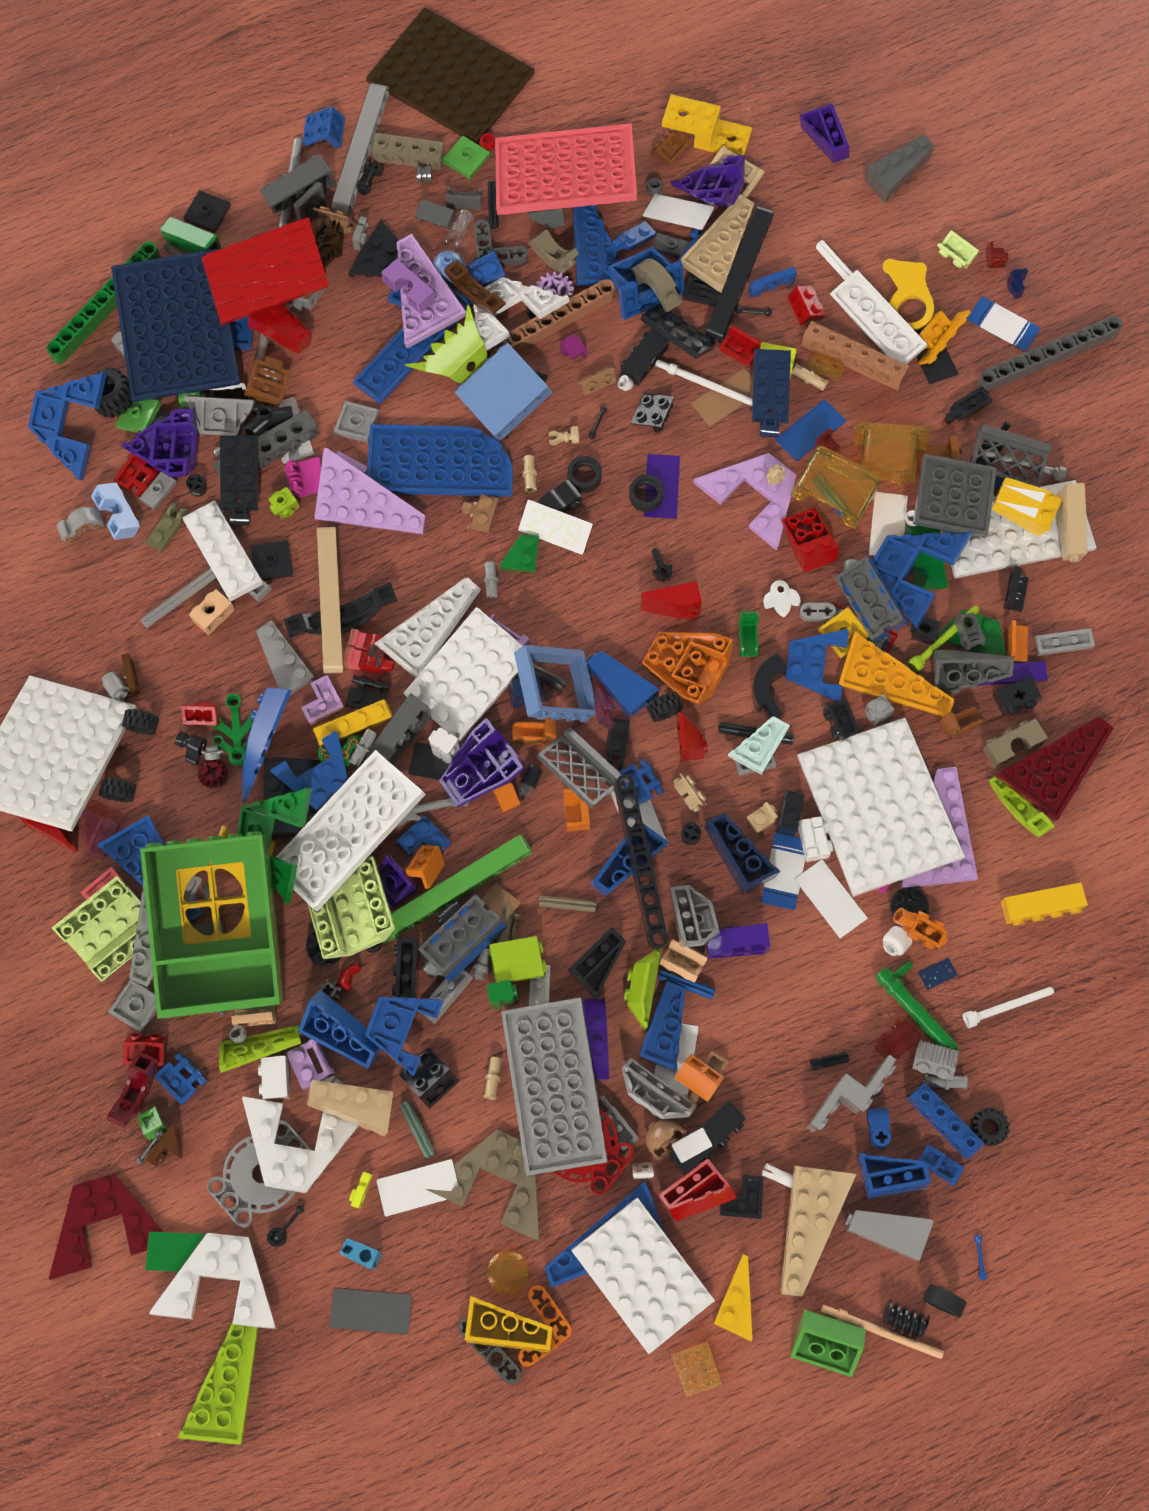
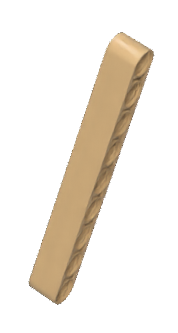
M320 527L317 528L323 670L324 674L343 673L336 528Z

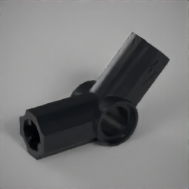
M262 406L256 411L257 416L243 427V433L245 435L259 436L264 430L273 429L275 425L281 424L293 417L292 407L286 406L272 409L269 406Z

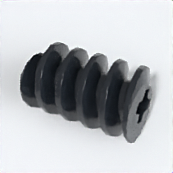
M889 1299L882 1318L884 1319L885 1327L891 1322L892 1330L900 1326V1333L903 1334L908 1329V1336L911 1337L915 1332L916 1340L919 1341L928 1327L930 1315L924 1320V1313L920 1312L916 1316L915 1309H911L908 1313L907 1306H903L900 1310V1303L896 1302L892 1306V1300Z

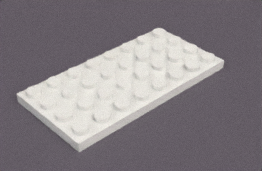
M1076 480L1042 486L1040 488L1057 495L1065 484L1076 483ZM993 496L992 507L997 496ZM991 510L987 538L971 536L954 566L951 565L954 578L1062 557L1057 517L1055 515L1049 531L1036 536ZM1086 515L1087 552L1094 551L1097 547ZM941 530V534H944V533H946V532H950V531Z
M375 750L276 856L298 865L293 889L315 911H318L426 794Z

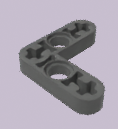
M484 219L475 222L474 230L478 259L483 257V253L487 252L489 254L495 251L497 257L500 254L508 256L505 260L499 259L502 266L520 265L527 262L528 251L523 246L492 249L489 222ZM480 227H484V234L482 235ZM481 241H487L489 243L487 246L484 247L479 245Z

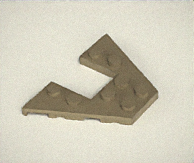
M496 1130L453 1165L458 1186H455L452 1191L425 1189L464 1207L480 1168L514 1183L517 1187L501 1224L539 1241L536 1174L526 1176L521 1140Z

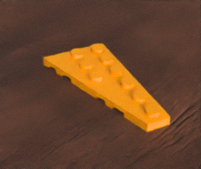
M856 631L854 632L838 685L875 697L884 694L888 701L941 717L951 712L954 703L952 697L928 683L923 677L912 672L910 668L876 647L875 644L860 636Z

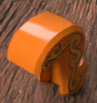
M545 718L544 723L519 721L513 724L512 740L518 744H525L527 742L540 745L550 744L557 738V722L551 720V718Z

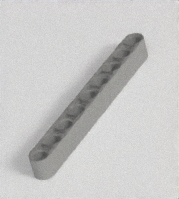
M371 83L333 197L331 206L333 213L341 211L346 213L347 216L351 215L358 194L357 186L362 181L364 166L369 159L375 135L388 100V86Z

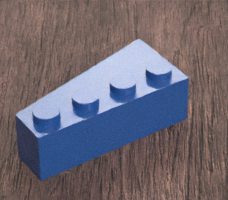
M643 823L650 857L652 858L670 842ZM623 838L590 884V886L604 896H607L632 875L625 838ZM632 838V844L639 847L641 845L640 840ZM636 857V863L639 866H643L645 860L642 857Z
M319 990L309 1000L298 1030L299 1033L367 1069L375 1062L381 1051L376 1044L365 1036L367 1028L323 991Z

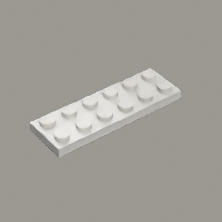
M858 270L830 293V296L885 355L908 364L927 347L926 342Z
M215 500L182 517L230 602L263 585L261 578Z

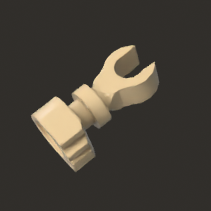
M572 426L571 433H568V431L564 432V434L557 431L548 433L549 437H557L554 440H549L551 445H557L563 441L566 443L569 440H572V444L580 443L578 426Z

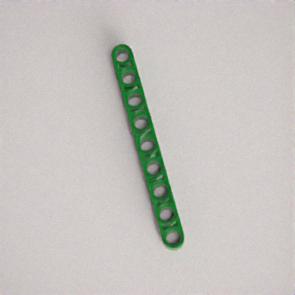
M148 241L142 244L124 264L158 259L161 256L156 244ZM113 276L48 343L46 349L54 363H64L117 307Z

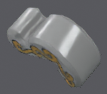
M82 507L72 511L68 516V520H60L57 524V529L61 540L70 542L76 539L88 527L102 530L105 525L98 509Z

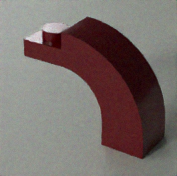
M138 1052L129 1065L126 1085L119 1099L107 1114V1121L125 1128L132 1117L137 1116L151 1089L156 1074L157 1059Z

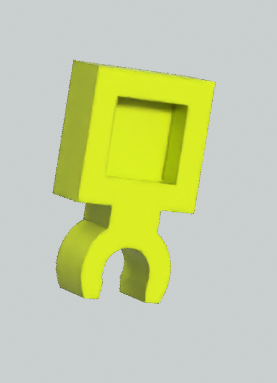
M362 1173L359 1186H357V1189H353L349 1201H352L351 1206L359 1209L362 1208L372 1179L371 1174Z

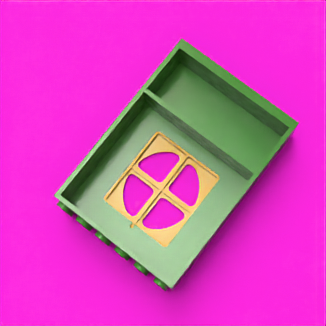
M247 832L246 837H242V834H229L227 839H222V836L206 837L207 841H202V838L186 839L185 844L178 840L168 841L166 846H162V843L146 844V848L140 849L157 1019L279 1005L285 1001L267 835H262V832ZM217 869H224L233 874L241 884L243 894L232 897H218L215 871ZM207 871L210 897L206 900L185 901L184 894L190 880L198 872ZM243 903L245 909L239 924L230 933H222L219 915L220 905ZM210 907L212 910L214 933L212 935H204L197 931L189 922L186 910L189 908Z

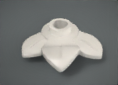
M778 580L771 585L770 592L765 595L763 603L765 609L774 607L780 616L785 617L789 613L791 605L800 606L801 600L796 590L790 589L785 581ZM778 586L783 588L782 593L777 591Z

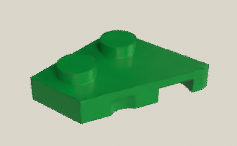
M521 534L501 562L500 570L535 573L539 536Z

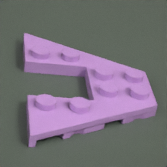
M770 453L694 479L693 483L720 505L744 481L771 501L749 524V529L775 550L778 549L783 530L781 519L786 518L797 476L794 472L783 465L786 471L783 481L777 485L769 484L766 478L768 469L774 467L775 464L779 466L783 464Z

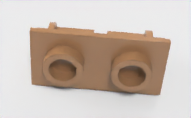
M605 367L595 372L594 376L591 374L584 378L582 377L578 384L583 388L584 396L617 382L614 368Z

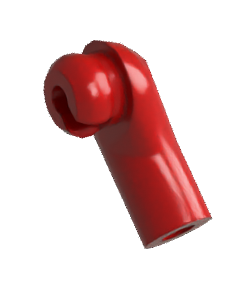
M357 962L342 970L338 984L344 991L352 987L350 982L351 976L361 971Z

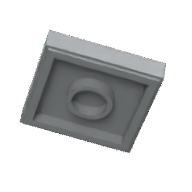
M345 401L336 423L334 434L369 443L370 424H376L380 413L379 409Z
M130 979L108 1013L143 1033L157 1012L155 993Z

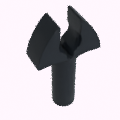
M658 548L652 549L651 552L657 565V569L652 571L653 576L663 582L661 570H663V572L667 573V577L670 580L672 564L666 566L663 563Z

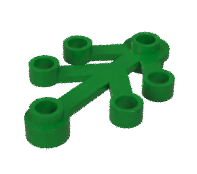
M230 694L226 697L225 703L231 709L232 729L226 726L220 718H218V721H220L219 726H211L213 729L220 730L231 738L234 748L227 744L220 735L214 736L212 743L229 754V760L233 765L242 766L246 743L242 746L241 740L251 729L253 721L250 718L252 713L240 728L239 708L242 705V700L237 694ZM233 701L238 702L235 706H232L231 704ZM217 739L222 740L220 744H215ZM237 755H242L240 760L236 759Z

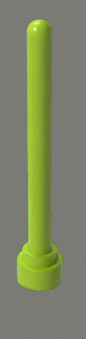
M973 606L967 613L976 615L979 612V607ZM968 618L964 619V625L969 621ZM955 624L920 656H913L908 661L909 666L915 672H919L924 667L925 660L933 654L934 650L939 649L957 632Z

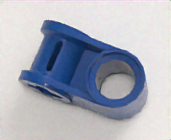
M888 1108L867 1109L866 1116L870 1142L873 1147L882 1149L891 1140ZM879 1134H881V1137H885L882 1143L876 1139Z

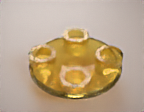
M500 1252L491 1259L488 1265V1281L492 1288L499 1293H516L524 1287L528 1280V1265L525 1259L516 1252Z

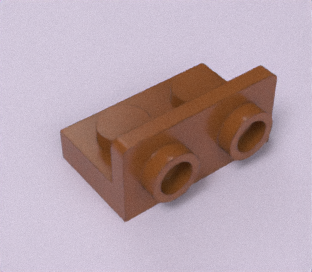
M669 129L663 135L665 139L663 141L659 140L653 146L654 151L651 155L657 154L667 166L671 165L692 142L682 131Z

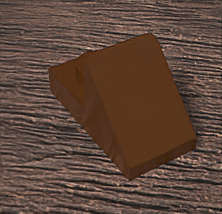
M174 1126L169 1127L147 1157L146 1161L154 1166L162 1164L168 1156V1150L177 1157L182 1158L179 1129Z

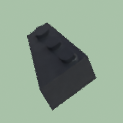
M613 927L608 929L567 970L594 999L598 998L626 942Z

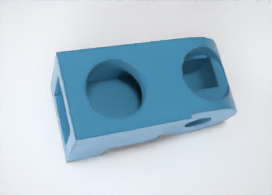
M349 1238L345 1239L339 1254L371 1270H376L383 1254L376 1249Z

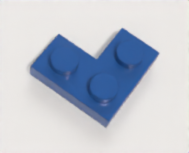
M425 816L396 841L409 857L423 844L439 846L441 853L451 845V842Z

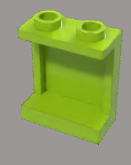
M537 936L489 945L494 978L498 984L500 981L506 980L516 982L538 977L542 979L544 973L547 972L545 960L541 961L540 953H543L542 942H538Z

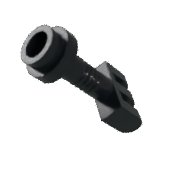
M371 161L366 162L364 173H367V176L357 186L358 192L361 195L370 193V183L374 176L381 177L384 165L380 164L378 167V163L374 162L371 167Z

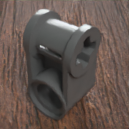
M971 613L958 615L955 619V626L963 648L969 651L973 646L985 644V637L977 617ZM965 618L969 620L967 627L964 625Z

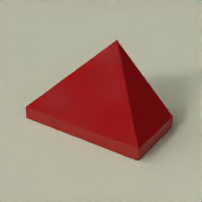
M210 701L181 706L183 724L219 725L217 706Z

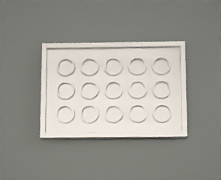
M476 607L403 694L408 697L412 693L427 704L430 709L431 718L461 742L509 686L511 680L515 679L518 675L514 652L523 646Z
M638 1198L634 1199L572 1249L574 1255L648 1354L715 1301Z

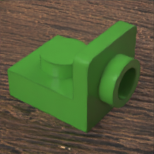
M155 1106L137 1116L143 1134L150 1142L154 1140L156 1132L162 1131L165 1134L168 1130L163 1123L159 1110Z

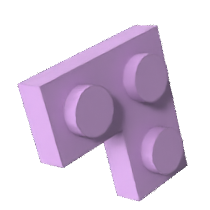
M328 675L310 683L318 699L301 707L310 726L345 709Z

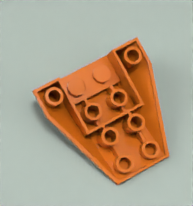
M658 632L642 664L674 692H677L681 698L700 704L712 697L730 662L733 639L716 633Z

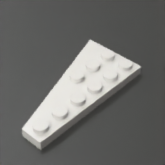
M464 578L374 644L417 678L433 659L481 589L469 578Z

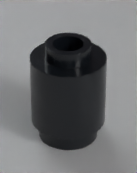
M456 900L452 903L449 902L436 915L438 917L437 923L442 926L462 906Z

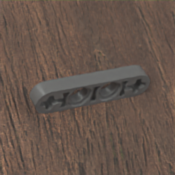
M468 1317L461 1319L458 1324V1331L464 1338L466 1332H463V1322L467 1323ZM469 1343L506 1383L515 1384L520 1380V1368L501 1347L488 1345L485 1349H480L477 1344ZM494 1352H500L503 1355V1361L499 1365H495L491 1361V1355ZM507 1360L510 1362L507 1367L510 1370L514 1368L517 1370L515 1374L517 1378L515 1380L513 1378L507 1379L508 1372L503 1369L502 1373L499 1371V1368L504 1366Z

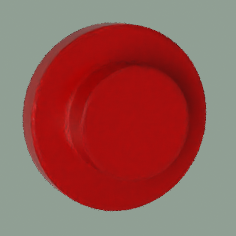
M490 133L484 134L480 139V146L487 151L493 150L495 148V137Z

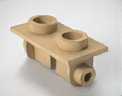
M681 773L682 779L678 777L673 781L674 787L681 796H684L686 793L689 794L683 800L691 811L693 810L696 813L701 809L700 805L708 806L705 802L706 796L701 790L698 791L694 786L696 782L690 775Z

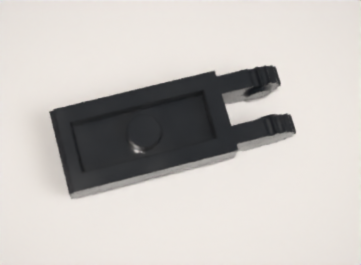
M611 718L607 762L612 765V757L619 758L618 771L623 770L624 758H626L630 720Z

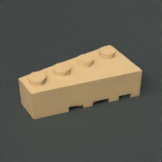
M312 1080L307 1105L385 1137L388 1133L393 1092Z

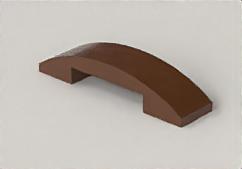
M458 260L444 269L445 274L457 289L483 311L493 315L506 305V302L495 292L490 293L470 276L469 270Z

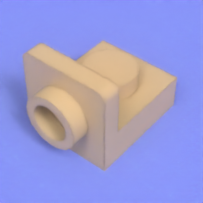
M765 802L761 808L747 816L746 820L756 834H759L777 821L778 812L773 805Z

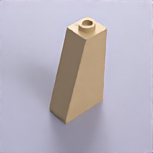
M1085 483L1065 484L1056 495L1062 499L1056 517L1063 561L1079 562L1087 554Z

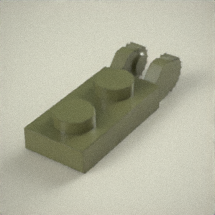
M175 502L170 504L167 513L163 515L145 543L161 553L164 552L182 525V517L187 515L188 509L182 507L177 513L176 518H174L173 515L178 508V504Z

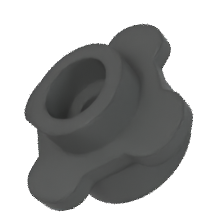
M658 178L647 180L646 186L648 190L646 193L650 196L653 194H663L662 180Z

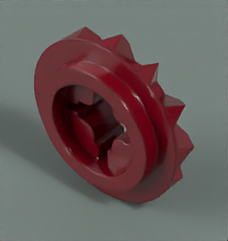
M220 759L204 760L198 766L197 776L202 785L216 788L226 781L228 768ZM209 767L213 770L217 769L215 771L217 778H215L212 775L208 776V774L210 773Z

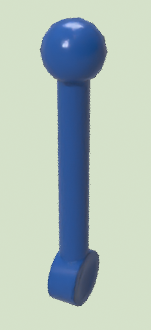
M976 1235L974 1241L977 1243L980 1266L978 1277L981 1280H986L987 1273L984 1272L981 1249L982 1237Z

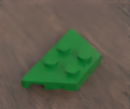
M963 609L958 615L966 614L968 611ZM976 614L975 616L985 637V644L973 646L969 651L1007 656L1000 621ZM956 617L938 633L937 639L955 624ZM958 631L945 642L964 649Z

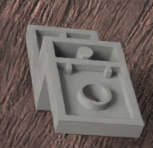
M888 1055L878 1066L865 1087L848 1074L843 1075L806 1128L811 1132L823 1129L829 1121L827 1115L835 1112L840 1103L855 1114L867 1110L873 1101L870 1097L872 1095L875 1096L885 1084L882 1082L883 1078L886 1079L896 1068L893 1065L896 1059Z

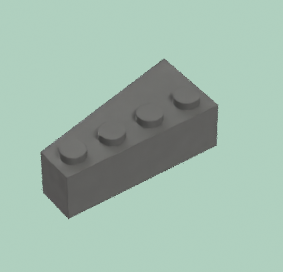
M924 134L869 165L865 180L880 199L886 203L904 183L910 180L914 173H917L931 159L934 145Z
M318 154L317 156L310 157L302 165H297L289 173L282 174L274 182L266 184L260 191L272 212L276 214L294 206L295 201L299 200L317 182L322 184L323 189L328 186L332 189L336 186L329 167L321 155Z

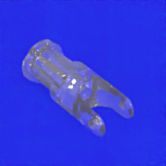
M464 209L459 211V217L453 223L445 239V246H448L454 237H458L455 242V248H459L468 230L467 226L474 218L472 213Z

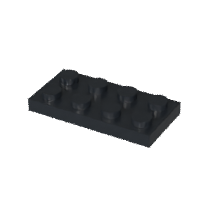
M661 304L643 313L640 319L696 360L713 350L716 345L709 336L699 332L695 326L689 325L682 317L675 315L671 311L665 312Z

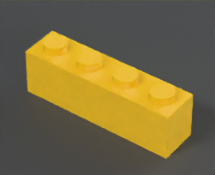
M383 699L318 726L313 731L319 745L325 747L321 739L334 731L338 733L339 741L351 735L389 721L393 715L387 701Z
M1081 882L1005 897L1001 901L1006 924L1013 923V926L1025 924L1026 920L1031 919L1033 922L1042 921L1047 916L1052 918L1064 916L1063 913L1070 912L1071 915L1083 912L1082 909L1088 905Z

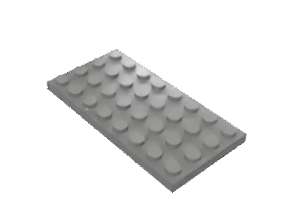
M582 998L501 1011L526 1176L608 1162Z

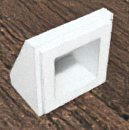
M652 1162L633 1163V1179L653 1178Z

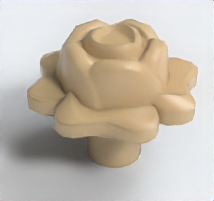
M775 464L774 467L768 469L766 478L769 484L777 485L783 481L786 474L783 465Z

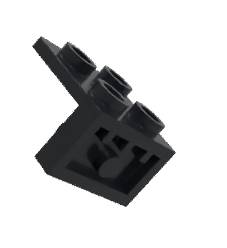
M427 1048L419 1055L422 1058L415 1075H411L405 1068L399 1073V1076L430 1109L459 1080L430 1048Z

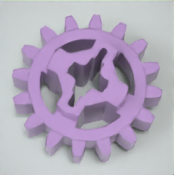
M553 272L551 276L549 273H546V278L541 276V282L537 281V287L546 291H553V294L559 296L563 295L564 297L568 295L569 298L573 297L574 287L572 281H569L568 276L563 278L562 273L556 275V272Z

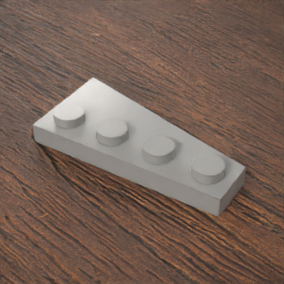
M272 620L256 630L278 688L292 690L291 696L315 679Z

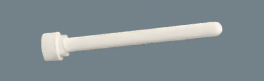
M1048 987L980 1012L963 1013V1020L967 1028L975 1027L982 1019L1050 996L1054 993V989Z

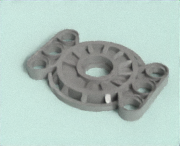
M280 1120L279 1125H285L287 1133L283 1136L276 1135L275 1144L289 1146L291 1141L298 1140L301 1149L311 1150L286 1121ZM252 1136L237 1143L230 1151L225 1160L223 1178L213 1177L207 1184L209 1193L231 1219L242 1228L251 1225L253 1213H270L286 1205L296 1194L295 1191L266 1187L264 1183H258L253 1179L252 1172L255 1166L259 1164L254 1143L250 1142V1140H253ZM245 1143L247 1144L238 1154L235 1153L240 1146ZM233 1156L234 1160L232 1162L231 1169H227L228 1163L231 1157ZM215 1181L223 1183V1188L219 1192H213L211 1189ZM287 1194H290L289 1197H288L285 1201H283V1202L280 1203V1204L278 1203V1202H279L280 1200H282ZM229 1196H233L236 1199V1204L232 1208H227L224 1203L225 1199ZM275 1205V1207L269 1209H262L264 1206ZM241 1212L249 1214V1220L244 1224L238 1221V1215Z

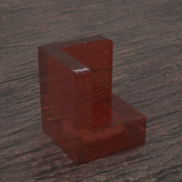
M989 241L986 248L987 268H1005L1008 261V252H1004V248H994L993 241Z
M831 428L817 437L814 446L825 460L840 450V446L831 437L833 432Z

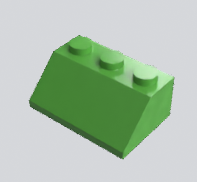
M804 1309L798 1325L791 1357L852 1377L864 1349L866 1329Z

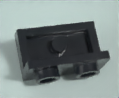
M846 699L833 704L830 702L825 704L823 715L826 721L829 720L831 725L830 732L833 738L840 741L860 733Z

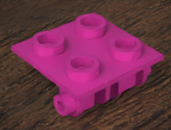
M316 457L298 463L294 460L287 461L288 464L285 466L289 490L295 499L318 493L321 474L320 458Z

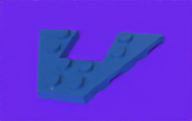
M99 372L100 374L90 377L86 376L80 380L66 382L61 386H53L47 390L37 391L34 396L28 428L37 435L42 443H45L50 448L54 456L60 459L63 465L69 468L78 480L84 479L91 445L62 437L69 401L99 409L107 375L104 372Z
M971 531L951 534V532L944 534L924 533V535L912 536L911 534H903L902 536L887 535L872 560L898 605L916 628L920 625L936 596L930 591L904 581L920 553L954 566L972 536Z

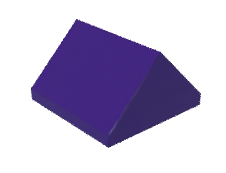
M390 855L386 856L377 869L387 902L394 909L417 889L413 881Z

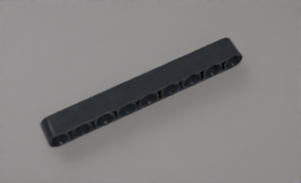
M757 206L708 324L705 335L722 342L772 222L774 211L760 206Z
M623 774L615 781L614 792L647 943L651 948L659 949L668 941L667 930L634 781L631 776ZM619 781L627 782L628 789H622ZM630 800L632 808H626L623 801ZM634 819L637 826L630 827L627 820ZM632 838H638L641 845L639 847L634 846ZM636 857H642L645 860V865L639 866L636 863ZM646 876L649 879V885H643L640 877ZM646 895L653 898V905L645 903L644 898ZM649 915L657 917L658 922L656 925L649 922ZM654 934L661 936V944H656L653 941Z

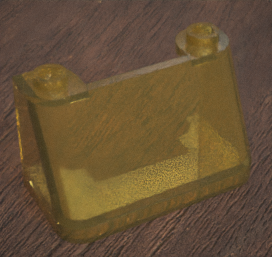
M818 446L793 487L791 496L800 501H805L812 496L842 512L841 519L845 525L856 529L875 498L881 479L873 471L826 447Z

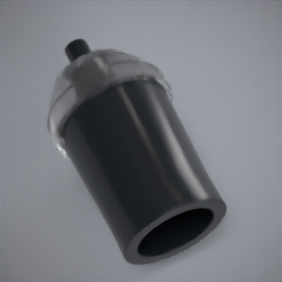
M528 765L524 776L518 783V791L522 795L520 800L524 801L525 796H532L536 792V787L543 772L542 769L534 765Z

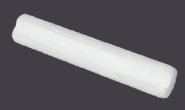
M821 240L817 243L816 249L844 280L853 274L825 241Z

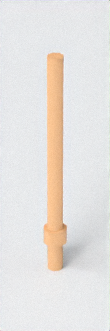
M824 1304L822 1305L820 1312L836 1318L838 1321L866 1329L869 1332L939 1359L943 1357V1350L852 1316L843 1309L837 1310Z

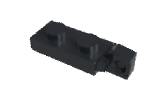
M980 387L953 403V406L949 408L950 412L946 414L944 420L947 424L954 422L956 419L960 422L991 404L993 400L983 387Z

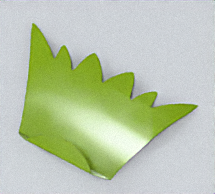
M469 305L466 310L464 327L460 323L457 325L458 334L445 330L444 338L446 344H431L435 355L423 356L427 362L405 364V366L447 376L461 384L465 383L473 372L479 370L487 360V351L475 325ZM471 361L475 362L476 366L467 371V364Z

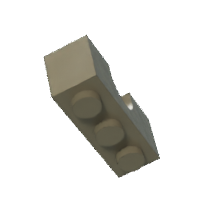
M1036 719L1032 721L1025 720L1018 725L1019 728L1015 730L1010 728L1003 732V736L998 739L993 737L986 741L983 752L994 769L1008 763L1015 756L1011 749V743H1020L1027 752L1044 744L1048 737Z

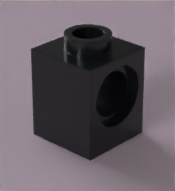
M924 617L918 628L912 623L910 632L913 633L911 639L932 645L937 639L941 622ZM920 628H926L928 633L922 632Z

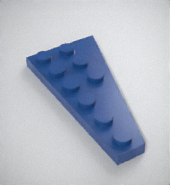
M596 205L572 207L574 248L579 253L575 257L577 262L575 264L576 285L593 286L602 280H611L608 275V266L618 262L617 253L611 249L613 244L603 227L604 223L597 213Z
M149 815L97 844L99 848L142 886L144 882L140 849L146 848V844L150 843L166 845ZM200 907L186 910V916L190 923L204 916Z
M645 1181L544 1267L552 1288L588 1273L574 1255L572 1249L636 1198L640 1200L666 1235Z

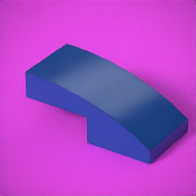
M929 1144L918 1160L925 1161L929 1171L954 1187L965 1167L949 1159L944 1153Z

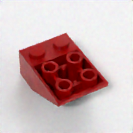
M815 507L781 519L796 560L804 573L838 561L839 546Z

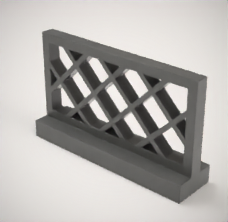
M984 424L977 429L975 435L977 439L971 463L976 464V460L980 456L983 457L987 464L986 466L993 467L992 464L999 461L1004 471L996 472L997 478L1005 479L1007 477L1040 488L1047 457L1051 452L1052 445ZM982 439L988 441L991 446L990 449L986 451L982 449L980 445ZM999 445L1005 446L1008 451L1002 457L996 448ZM993 450L997 460L990 463L985 453ZM1017 450L1022 451L1025 459L1019 462L1013 453ZM1010 455L1014 462V465L1007 468L1003 461V458ZM1034 455L1042 457L1041 463L1037 467H1035L1031 460V457ZM1025 460H1027L1032 469L1026 473L1020 465ZM1015 466L1021 474L1018 478L1013 477L1009 471ZM1033 471L1037 477L1036 483L1030 482L1026 475Z
M571 727L566 729L562 736L537 754V758L591 809L614 791V783L621 776L611 764ZM562 742L568 748V751L558 750V745ZM547 753L555 754V761L548 760L544 755ZM559 755L568 756V762L559 761ZM572 756L578 757L582 764L572 763ZM559 766L569 767V773H562L559 770ZM572 768H581L582 775L573 774ZM586 769L592 770L595 776H587ZM573 779L582 780L583 787L576 786L573 783ZM586 780L596 781V788L586 787ZM599 782H604L610 788L601 789ZM587 792L596 793L597 798L592 801L587 796Z

